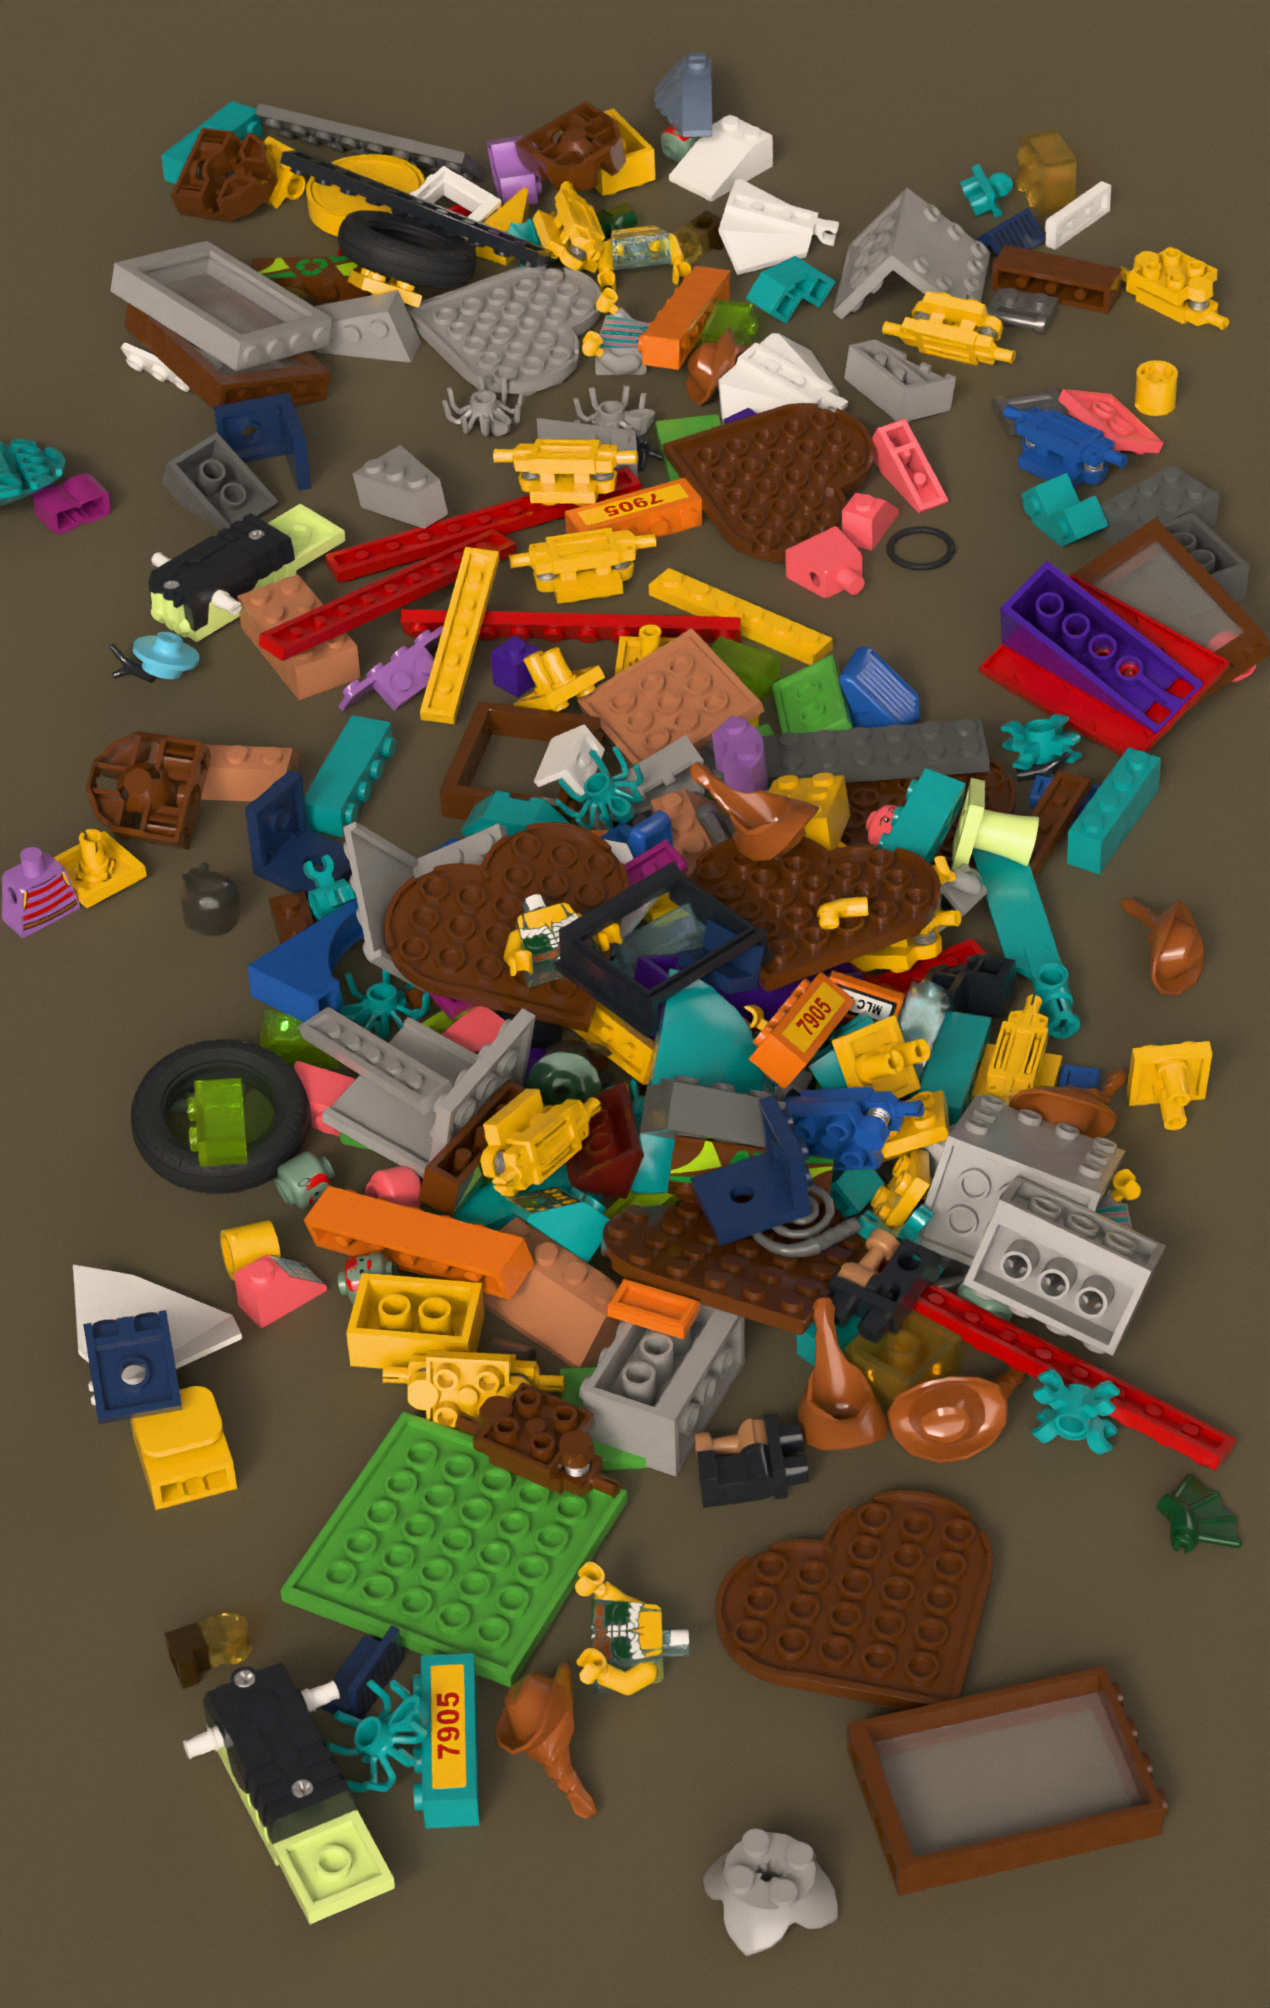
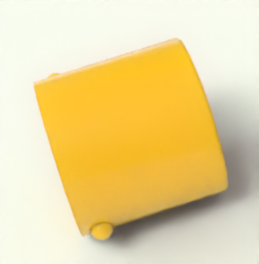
M1153 360L1145 362L1137 368L1135 407L1138 411L1150 416H1161L1175 409L1178 370L1174 365L1165 361Z
M270 1220L225 1229L220 1233L222 1255L226 1270L232 1281L235 1280V1272L266 1254L281 1257L277 1235Z

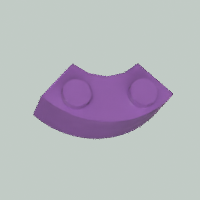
M521 135L486 141L492 177L502 206L523 187L529 189V204L538 203L537 195L542 194L540 178L538 176L535 177L534 173L525 168L517 155L514 143L523 138Z
M730 716L712 733L716 770L723 772L725 783L732 789L746 793L759 790L766 791L768 775L762 736L744 718Z

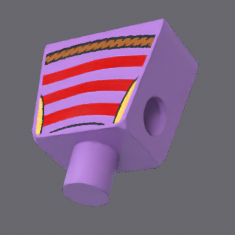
M28 847L22 850L20 853L21 863L5 871L2 875V919L22 939L80 909L79 901L64 867L49 853L42 852L36 847Z

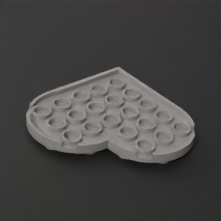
M538 265L537 268L523 266L421 301L419 308L410 305L406 309L416 331L466 381L474 385L478 390H480L478 375L483 374L485 376L486 390L501 393L500 377L505 376L507 394H519L523 391L525 396L535 394L536 391L562 384L564 379L576 369L580 358L577 336L584 335L599 319L601 312L596 308V301L601 295V290L591 277L569 267H564V271H561L557 268L547 269V265Z

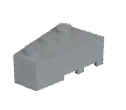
M398 290L315 306V308L332 317L328 346L315 349L317 353L411 363L421 343Z
M875 339L849 345L844 379L874 402L876 406L890 415L896 422L906 419L907 423H909L911 420L951 411L956 377L950 374H946L945 377L939 376L931 372L932 366L925 362L918 366L907 361V354Z
M537 418L538 439L601 440V444L617 445L619 451L637 450L635 430ZM638 463L637 465L618 464L613 469L617 470L628 466L638 478Z
M401 445L377 459L367 461L364 467L352 473L361 508L423 529L448 515L440 479Z
M686 735L638 763L645 778L643 783L637 787L643 801L639 803L629 801L633 805L636 814L625 825L635 827L651 816L650 800L668 793L685 789L705 797L704 787L694 782L690 774V768L695 762L704 765V761ZM633 767L628 769L627 778L621 781L637 780ZM618 787L619 789L633 795L630 787ZM608 806L606 808L613 822V829L621 823L615 820ZM597 807L594 827L597 830H608L609 832L610 830L598 818L601 812L599 807Z

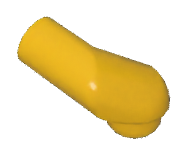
M867 897L841 898L822 904L817 911V916L820 917V927L827 930L835 929L839 926V918L868 916Z

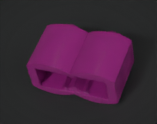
M90 474L73 476L62 485H49L32 496L35 515L54 534L69 532L78 527L82 522H94L111 512L109 493Z

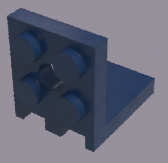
M289 393L213 407L216 432L244 463L285 455L298 491L311 489L306 437ZM253 426L257 428L251 435L241 434L247 427Z
M290 769L245 808L254 875L292 893L304 891L308 900V892L317 887L315 882L305 875L303 864L311 861L313 866H321L315 870L322 872L324 866L321 857L328 854L334 863L332 872L334 881L345 879L348 882L350 880L352 871L343 845L308 829L302 774Z
M774 1095L759 1099L766 1153L690 1179L692 1190L719 1246L811 1215L807 1187L813 1186L810 1171L806 1163H804V1161L809 1160V1152L803 1137L796 1138L793 1133L795 1127L789 1110L787 1108L781 1109ZM740 1195L753 1197L746 1203H736L733 1201Z
M166 1310L158 1311V1313H142L134 1318L133 1316L116 1318L117 1320H100L93 1323V1325L92 1323L83 1324L99 1424L182 1410ZM131 1365L141 1366L146 1371L144 1380L136 1385L127 1384L122 1379V1373L127 1367Z

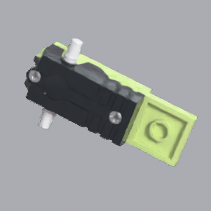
M299 504L268 523L249 513L243 517L242 521L237 520L232 523L229 529L224 528L220 530L217 536H210L173 559L167 558L161 552H157L151 559L152 564L157 568L151 571L148 581L152 605L151 615L160 623H166V627L175 631L178 635L184 638L189 637L198 642L240 616L239 612L242 606L238 602V595L281 581L286 577L297 575L296 570L345 541V531L304 505Z
M282 1662L270 1667H263L258 1669L257 1672L248 1666L239 1667L232 1673L230 1683L218 1685L215 1689L206 1693L203 1705L207 1731L183 1741L188 1758L192 1759V1757L212 1750L218 1752L275 1865H280L309 1924L394 1889V1877L357 1810L356 1798L309 1713L316 1711L317 1707L340 1698L334 1681L332 1680L327 1684L310 1690L306 1688L304 1691H300L298 1688L296 1689Z

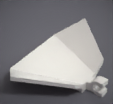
M737 179L731 189L718 232L737 275L777 265L793 256H797L800 259L806 257L813 234L818 235L822 243L833 246L839 222L820 219L817 212L792 206L742 179ZM828 230L834 234H827L825 231Z
M779 333L770 334L760 344L754 343L738 357L737 364L718 381L722 425L725 418L748 407L758 414L794 403H817L818 408L820 407L835 412L837 408L844 410L848 406V401L839 397V392L812 351Z
M73 1265L79 1355L88 1363L89 1359L83 1324L92 1323L93 1325V1323L100 1320H117L116 1318L133 1316L134 1318L136 1315L147 1312L158 1313V1311L166 1310L176 1369L242 1339L239 1327L231 1314L132 1274ZM131 1365L122 1373V1379L130 1385L141 1383L146 1376V1371L138 1365ZM91 1381V1382L88 1384L89 1390L92 1391V1392H94V1391H93L92 1381ZM93 1395L91 1397V1403L96 1406L95 1398Z

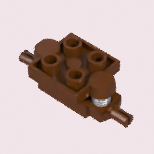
M522 1382L509 1399L503 1396L487 1398L479 1409V1419L467 1415L465 1412H461L460 1416L456 1419L455 1428L474 1435V1450L488 1455L489 1463L558 1494H562L566 1490L582 1497L595 1489L612 1498H616L617 1494L620 1493L622 1482L603 1475V1459L595 1455L593 1441L588 1435V1432L595 1425L594 1413Z

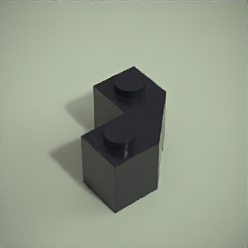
M976 954L966 957V964L950 969L945 964L931 967L917 988L919 1026L935 1028L936 1024L942 1025L946 1011L965 1014L970 1011L990 1017L1004 1018L1017 998L1015 960L986 954Z

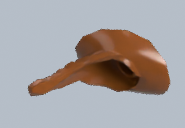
M730 327L724 331L723 335L716 342H704L691 355L687 365L689 376L685 386L690 401L699 406L709 401L719 388V379L734 367L738 357L749 349L753 343L749 345L736 344L733 327Z
M695 762L690 768L692 780L708 789L710 795L717 801L719 806L729 814L733 827L736 829L733 839L738 851L753 861L771 860L775 856L786 854L796 847L806 834L805 826L819 810V807L811 803L785 795H777L763 790L746 793L732 789L716 777L707 766L699 762Z
M1123 898L1121 905L1124 911L1151 928L1148 934L1150 978L1160 994L1180 995L1196 985L1204 969V943L1184 902L1178 899L1162 912L1158 909L1153 910L1151 907H1145L1133 898Z
M1122 1068L1110 1073L1099 1091L1096 1087L1080 1089L1071 1085L1023 1089L1012 1098L1009 1107L1019 1111L1020 1109L1035 1111L1042 1116L1043 1120L1056 1125L1058 1123L1072 1125L1080 1131L1079 1134L1093 1139L1095 1137L1104 1138L1112 1131L1119 1118L1108 1106L1111 1102L1110 1098L1114 1095V1092L1125 1084L1127 1073Z
M828 1297L817 1298L812 1307L815 1309L813 1318L816 1324L815 1366L798 1407V1424L801 1423L804 1442L819 1450H848L868 1446L886 1437L889 1427L879 1399L871 1390L862 1371L848 1362L838 1346L834 1325L835 1307L831 1299Z
M1011 1367L1005 1374L992 1382L980 1377L957 1375L926 1380L898 1394L887 1412L888 1425L892 1437L910 1455L936 1463L967 1460L993 1445L1007 1425V1397L1012 1394L1013 1389L1025 1383V1372Z
M569 1660L559 1664L557 1672L552 1676L533 1671L511 1686L504 1698L505 1708H503L494 1730L498 1745L512 1755L526 1752L529 1758L543 1765L548 1777L556 1783L561 1791L567 1794L566 1797L570 1801L574 1814L584 1819H589L597 1812L593 1798L584 1789L571 1765L569 1743L575 1729L573 1718V1703L575 1699L573 1696L572 1668Z

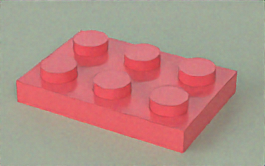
M1070 389L1062 390L1058 401L1068 409V414L1079 419L1084 424L1103 431V437L1115 442V451H1131L1138 455H1144L1145 452L1159 454L1164 442L1112 394Z

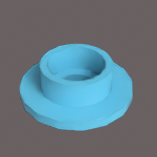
M159 632L157 636L139 637L134 641L132 650L135 656L142 661L144 671L163 679H178L182 677L184 671L192 670L198 666L200 657L193 647L182 642L183 639L179 635L171 632Z

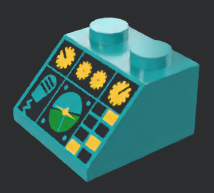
M558 1186L506 1197L500 1204L587 1263L601 1244L604 1226L610 1220L603 1215L607 1209L604 1205L589 1195H585L575 1187L570 1192Z

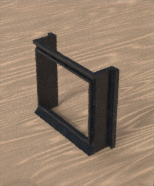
M675 861L559 929L560 960L555 962L554 966L558 972L648 1038L659 1031L658 1004L757 943L765 946L762 966L774 959V953L768 949V930L765 928L760 930L684 876ZM668 890L671 901L706 925L707 919L713 918L741 933L650 990L584 942Z

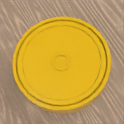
M363 154L330 162L408 194L414 190L417 191L425 183L423 174L416 166L406 160L393 156ZM311 176L307 183L306 194L309 217L318 228L329 234L338 236L342 221L348 214L354 211L373 210L392 214L391 207L371 205L365 201L366 197L346 195L340 192L341 187L336 185L325 186L315 182L316 177Z

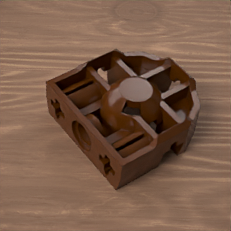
M587 101L514 143L522 165L542 180L548 177L552 187L557 191L560 190L561 184L567 181L569 184L572 183L576 192L592 189L598 185L596 171L603 169L611 176H614L626 162L618 122ZM562 130V135L553 143L554 135Z
M202 128L172 190L171 197L175 207L184 216L234 222L236 218L251 214L261 204L268 203L278 182L275 160L265 143L255 134L247 133L245 139L240 140L232 131ZM234 170L235 175L229 177L228 179L224 176L228 172ZM258 179L268 180V184L264 183L263 185Z
M142 731L133 732L129 736L111 742L103 753L92 762L86 786V792L94 816L119 839L129 840V837H132L135 840L148 844L189 850L211 760L208 747L203 741ZM152 741L160 744L156 763L148 761L151 750L149 742L152 743ZM158 771L161 779H153L148 772ZM100 774L106 778L118 779L116 791L97 788L96 780L100 778ZM175 781L182 782L179 786L178 793ZM124 789L129 793L128 800L123 796ZM135 811L143 815L139 830L131 829Z

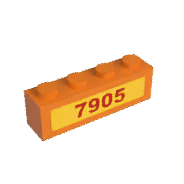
M685 478L600 501L596 504H589L565 511L566 534L612 528L613 532L629 530L635 536L654 533L655 538L701 526L702 498Z
M822 972L812 982L804 978L766 1024L764 1029L753 1040V1043L758 1048L749 1057V1060L785 1090L811 1060L856 1001Z

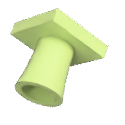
M971 778L952 843L951 869H957L962 864L968 865L973 848L984 850L1027 866L1037 836L1039 817L1006 814L984 809L985 781Z

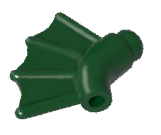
M627 202L614 208L601 209L596 214L605 236L604 240L611 238L617 240V237L612 236L614 235L612 231L616 230V233H620L619 229L631 228L638 223L635 212L630 211Z
M1192 1474L1185 1476L1173 1494L1166 1493L1162 1496L1156 1507L1170 1524V1539L1173 1549L1178 1552L1179 1547L1185 1548L1184 1554L1194 1549L1197 1541L1240 1548L1242 1542L1238 1539L1234 1528L1237 1518L1222 1506L1218 1492L1214 1493L1202 1487L1193 1478Z

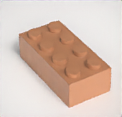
M299 575L286 577L281 581L261 588H255L250 592L237 596L238 602L242 606L239 612L242 630L298 700L361 678L358 648L346 632L284 661L274 657L271 653L258 646L260 633L323 605Z

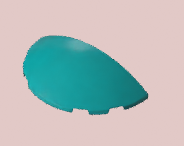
M17 438L11 440L10 445L0 441V506L33 495L59 479L66 469V461L63 454L51 446L42 451L37 447L36 442Z
M670 968L667 979L679 971ZM700 979L662 1002L659 1031L656 1032V1047L648 1086L661 1084L662 1078L675 1079V1076H686L699 1079L698 1086H712V1083H722L736 1086L735 1093L749 1094V1090L764 1091V1073L749 1060V1057L757 1049L753 1043L754 1039L750 1028L734 1006L712 986ZM642 1112L639 1118L625 1192L653 1195L664 1194L668 1192L675 1140L641 1134Z

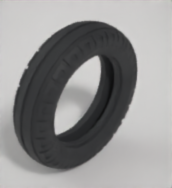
M360 210L348 214L339 228L338 246L346 258L361 267H365V269L377 272L383 276L386 275L389 278H395V280H402L403 282H410L420 286L425 285L426 287L458 288L469 281L476 266V252L467 240L460 236L446 235L442 232L443 228L435 225L433 227L421 225L416 222V218L412 219V217H404L383 211Z
M216 1039V1041L205 1040L194 1043L195 1045H186L159 1060L146 1073L137 1088L131 1108V1130L141 1156L160 1177L173 1185L193 1192H206V1194H225V1192L231 1194L246 1191L247 1188H255L266 1183L267 1180L273 1179L278 1175V1167L281 1164L297 1156L308 1132L310 1119L309 1102L300 1078L280 1056L264 1047L255 1046V1044L250 1042ZM213 1082H235L250 1086L261 1092L270 1101L275 1111L273 1120L263 1135L245 1146L226 1151L201 1150L181 1142L168 1128L166 1118L171 1106L180 1096L195 1087Z

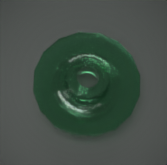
M558 1051L545 1055L533 1065L526 1079L527 1089L540 1090L543 1106L561 1105L567 1099L581 1100L582 1104H584L590 1097L598 1099L599 1102L601 1101L602 1083L597 1069L588 1059L575 1052ZM561 1085L566 1086L570 1091V1095L565 1098L560 1097L556 1093V1088Z

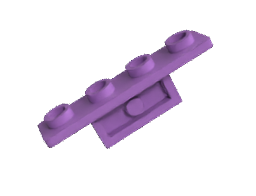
M440 626L433 632L429 629L425 630L415 639V645L409 649L406 646L398 649L391 656V661L384 666L380 662L367 673L366 676L368 678L362 682L358 679L351 682L342 691L345 696L338 707L345 711L370 692L376 690L395 712L426 690L435 659L429 651L439 643L443 626Z

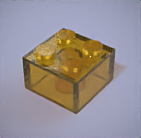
M1055 129L1021 135V148L1017 150V158L1020 164V174L1016 176L1018 190L1024 193L1030 207L1036 210L1040 218L1054 215L1075 200L1077 159Z
M912 1310L910 1315L902 1321L903 1326L897 1335L888 1331L877 1344L858 1335L845 1348V1357L848 1362L862 1371L871 1390L879 1401L891 1407L898 1394L926 1380L955 1375L960 1370L961 1336Z

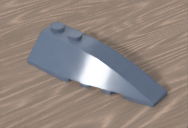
M702 52L690 53L689 57H682L655 86L654 107L660 109V113L663 116H667L669 123H674V128L682 137L712 136V56H706Z

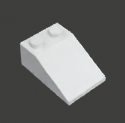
M728 115L712 124V136H701L671 172L669 181L712 202L731 191L735 180L742 179L748 181L773 166V135L740 120L736 116Z

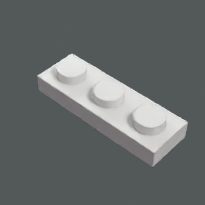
M1103 181L1099 182L1060 211L1050 216L1045 225L1046 246L1056 250L1110 211L1111 185Z

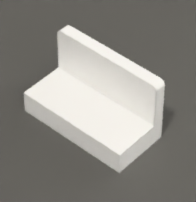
M585 724L555 736L549 743L534 783L541 787L562 778L574 792L582 796L585 793L584 784L586 780L595 774L598 768L589 752L595 750L599 757L602 758L605 749Z

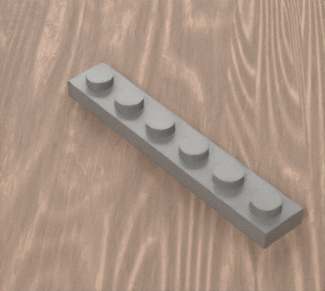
M330 1007L325 1008L298 1026L304 1040L423 1115L433 1111L438 1097L444 1091L449 1093L453 1088L451 1081Z

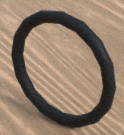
M926 526L900 530L892 535L886 544L887 555L895 564L916 571L941 567L951 560L955 552L954 542L946 533ZM926 533L943 539L948 546V551L944 557L937 561L916 564L897 557L893 551V546L903 536Z

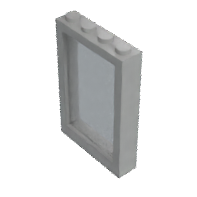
M208 241L114 263L111 292L235 371L328 346L332 317Z

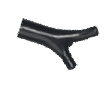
M635 433L639 459L638 470L644 471L647 457H653L662 461L663 454L658 453L648 445L650 443L649 439L642 440Z
M115 644L109 646V649L124 666L122 669L112 673L114 679L124 675H133L150 683L155 681L156 676L144 671L142 664L122 653Z
M1064 752L1060 757L1043 764L1034 765L1029 770L1016 768L1018 782L1034 780L1036 775L1053 778L1055 770H1058L1059 766L1070 755L1068 752Z

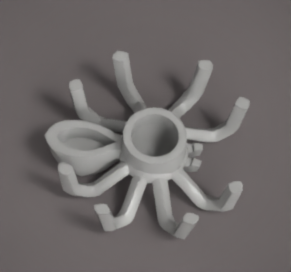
M480 374L478 375L480 391L473 393L470 404L461 409L455 403L452 388H447L451 408L458 415H463L460 419L452 416L448 401L443 400L442 404L446 418L456 425L462 424L464 434L470 433L475 420L480 421L481 434L484 437L489 435V424L493 435L502 436L511 431V425H516L520 422V411L523 409L525 392L521 391L519 393L518 403L514 409L505 406L507 399L506 377H500L501 400H497L494 392L486 390L485 376ZM506 413L514 414V418L511 419ZM471 415L470 420L467 424V418Z
M628 385L623 386L621 403L609 400L602 402L600 405L598 404L595 388H589L592 406L597 411L589 417L582 413L579 399L577 397L573 398L576 414L584 422L592 423V425L623 427L627 430H635L639 437L645 435L647 429L653 424L655 412L651 409H645L646 393H641L639 409L625 411L630 387ZM580 420L574 421L575 423H581Z

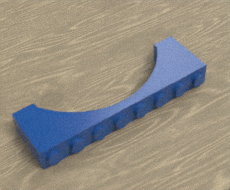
M453 837L429 853L457 842L459 839ZM357 897L248 965L251 997L303 1023L327 1007L332 1008L338 1013L342 1012L339 980L333 978V973L343 955L364 937L363 928L356 915L358 909Z

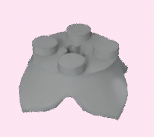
M761 1829L747 1831L743 1835L742 1841L737 1843L733 1849L721 1855L708 1868L703 1878L705 1893L711 1899L723 1902L724 1924L727 1933L745 1956L774 1946L783 1938L788 1927L793 1923H797L807 1929L824 1927L837 1920L838 1905L835 1889L830 1879L818 1865L815 1853L808 1844L786 1834L765 1832Z

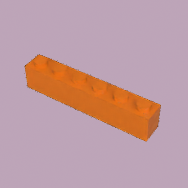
M694 266L688 276L684 277L682 284L676 287L673 296L667 299L663 309L658 311L654 321L649 323L645 333L640 335L638 351L642 353V365L679 370L729 301L731 270Z
M328 1185L304 1219L309 1233L318 1247L350 1256L381 1252L387 1256L388 1260L395 1261L397 1269L433 1279L482 1283L483 1293L508 1300L513 1298L535 1265L526 1241L515 1233H503L489 1229L482 1224L476 1223L473 1225L458 1221L449 1215L440 1216L432 1214L415 1206L406 1207L392 1203L382 1197L373 1198L362 1195L352 1189L343 1190Z

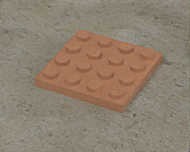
M692 628L602 683L593 692L576 700L585 716L600 717L601 732H605V738L613 747H618L625 761L631 767L684 735L687 736L695 749L700 752L712 740V733L730 716L742 717L748 722L764 712L761 701Z

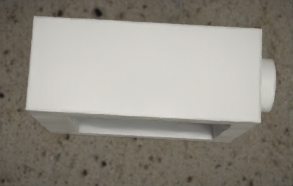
M445 166L435 174L429 175L425 183L417 191L414 190L410 193V195L433 204L444 195L471 211L472 213L468 218L481 223L486 221L501 207V200ZM411 215L406 216V217H412V219H415V218H416V217H413V216H411Z

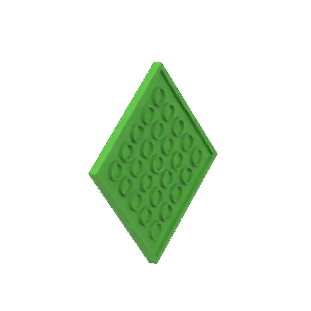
M403 1411L280 1590L281 1599L285 1603L381 1639L391 1625L399 1628L402 1647L426 1656L474 1653L476 1675L511 1687L516 1682L574 1589L575 1583L580 1579L578 1575L579 1569L585 1563L592 1560L627 1504V1490L621 1489L616 1498H612L595 1489L582 1497L566 1490L562 1494H558L489 1463L488 1455L474 1450V1436Z

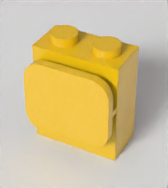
M192 1386L180 1389L182 1410L130 1419L133 1439L155 1510L237 1489L234 1464L223 1432L222 1420L212 1392L205 1387Z

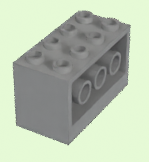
M1017 1175L999 1200L963 1284L970 1287L975 1295L983 1299H995L1008 1305L1010 1311L1024 1318L1033 1317L1045 1323L1046 1327L1053 1333L1062 1336L1070 1335L1083 1341L1084 1346L1099 1354L1108 1353L1113 1356L1130 1326L1166 1245Z
M700 1304V1312L684 1339L621 1321L616 1331L615 1340L610 1347H605L602 1350L597 1368L592 1376L587 1375L584 1378L580 1388L579 1397L583 1400V1409L594 1413L595 1425L588 1432L591 1439L646 1458V1467L676 1477L695 1446L694 1432L705 1430L745 1364L744 1317Z

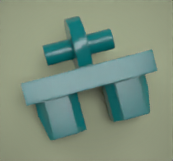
M980 164L971 167L974 176L960 182V185L975 216L978 217L989 211L992 212L994 218L1003 215L995 198H1001L1009 194L1013 186L1011 178L1004 172H998L987 179Z

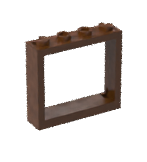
M478 701L440 788L442 817L467 820L474 805L497 791L470 787L492 734L550 742L553 737L585 724L603 746L606 735L605 732H601L600 717ZM562 787L557 798L508 792L511 794V798L530 801L531 797L546 800L569 823L574 817L566 815L554 803L555 800L559 799L570 810L579 812V802L569 796Z

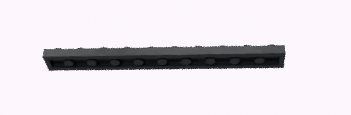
M302 151L282 152L280 163L291 167L290 172L296 175H311L316 177L315 182L321 185H336L341 187L340 192L346 195H361L366 197L365 201L371 205H386L391 207V212L396 215H411L416 217V222L429 227L436 225L443 228L442 232L446 235L466 237L471 245L494 248L495 254L507 258L511 256L519 258V263L524 266L537 268L538 265L547 264L551 261L553 251Z

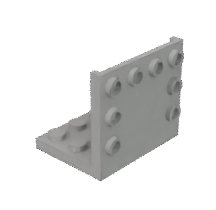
M906 188L849 244L833 313L843 319L850 311L856 312L863 304L864 298L870 292L872 294L877 292L883 284L884 278L892 270L924 294H926V291L934 293L944 292L952 297L964 300L974 299L981 302L991 252L988 251L982 242L975 241L966 234L959 224L952 223L944 217L937 207L926 203L914 192Z
M357 822L344 826L346 842H344L343 847L350 861L352 871L350 883L357 897L358 909L356 915L363 928L365 939L363 943L364 954L369 962L423 992H427L406 979L395 967L391 955L387 952L384 924L388 905L396 891L413 876L418 878L432 872L435 866L451 863L481 866L487 852L500 838L507 834V830L498 823L417 859Z
M522 1008L513 1020L507 1019L502 1024L497 1038L492 1044L486 1043L478 1055L408 1017L404 1021V1026L392 1038L389 1044L451 1081L453 1086L449 1093L444 1091L438 1097L433 1111L423 1115L362 1075H359L330 1108L326 1107L322 1114V1122L396 1164L413 1169L418 1176L423 1178L425 1167L508 1079L524 1087L536 1015Z
M976 1095L949 1133L924 1204L935 1215L919 1235L921 1246L971 1266L999 1200L1017 1175L1096 1212L1102 1196L1121 1164L1125 1151L1117 1148V1144L1103 1137H1095L1093 1139L1079 1134L1080 1131L1072 1125L1066 1123H1058L1056 1125L1045 1121L1035 1111L1029 1109H1020L1019 1111L1008 1107L1002 1099L996 1096L983 1095L982 1097Z

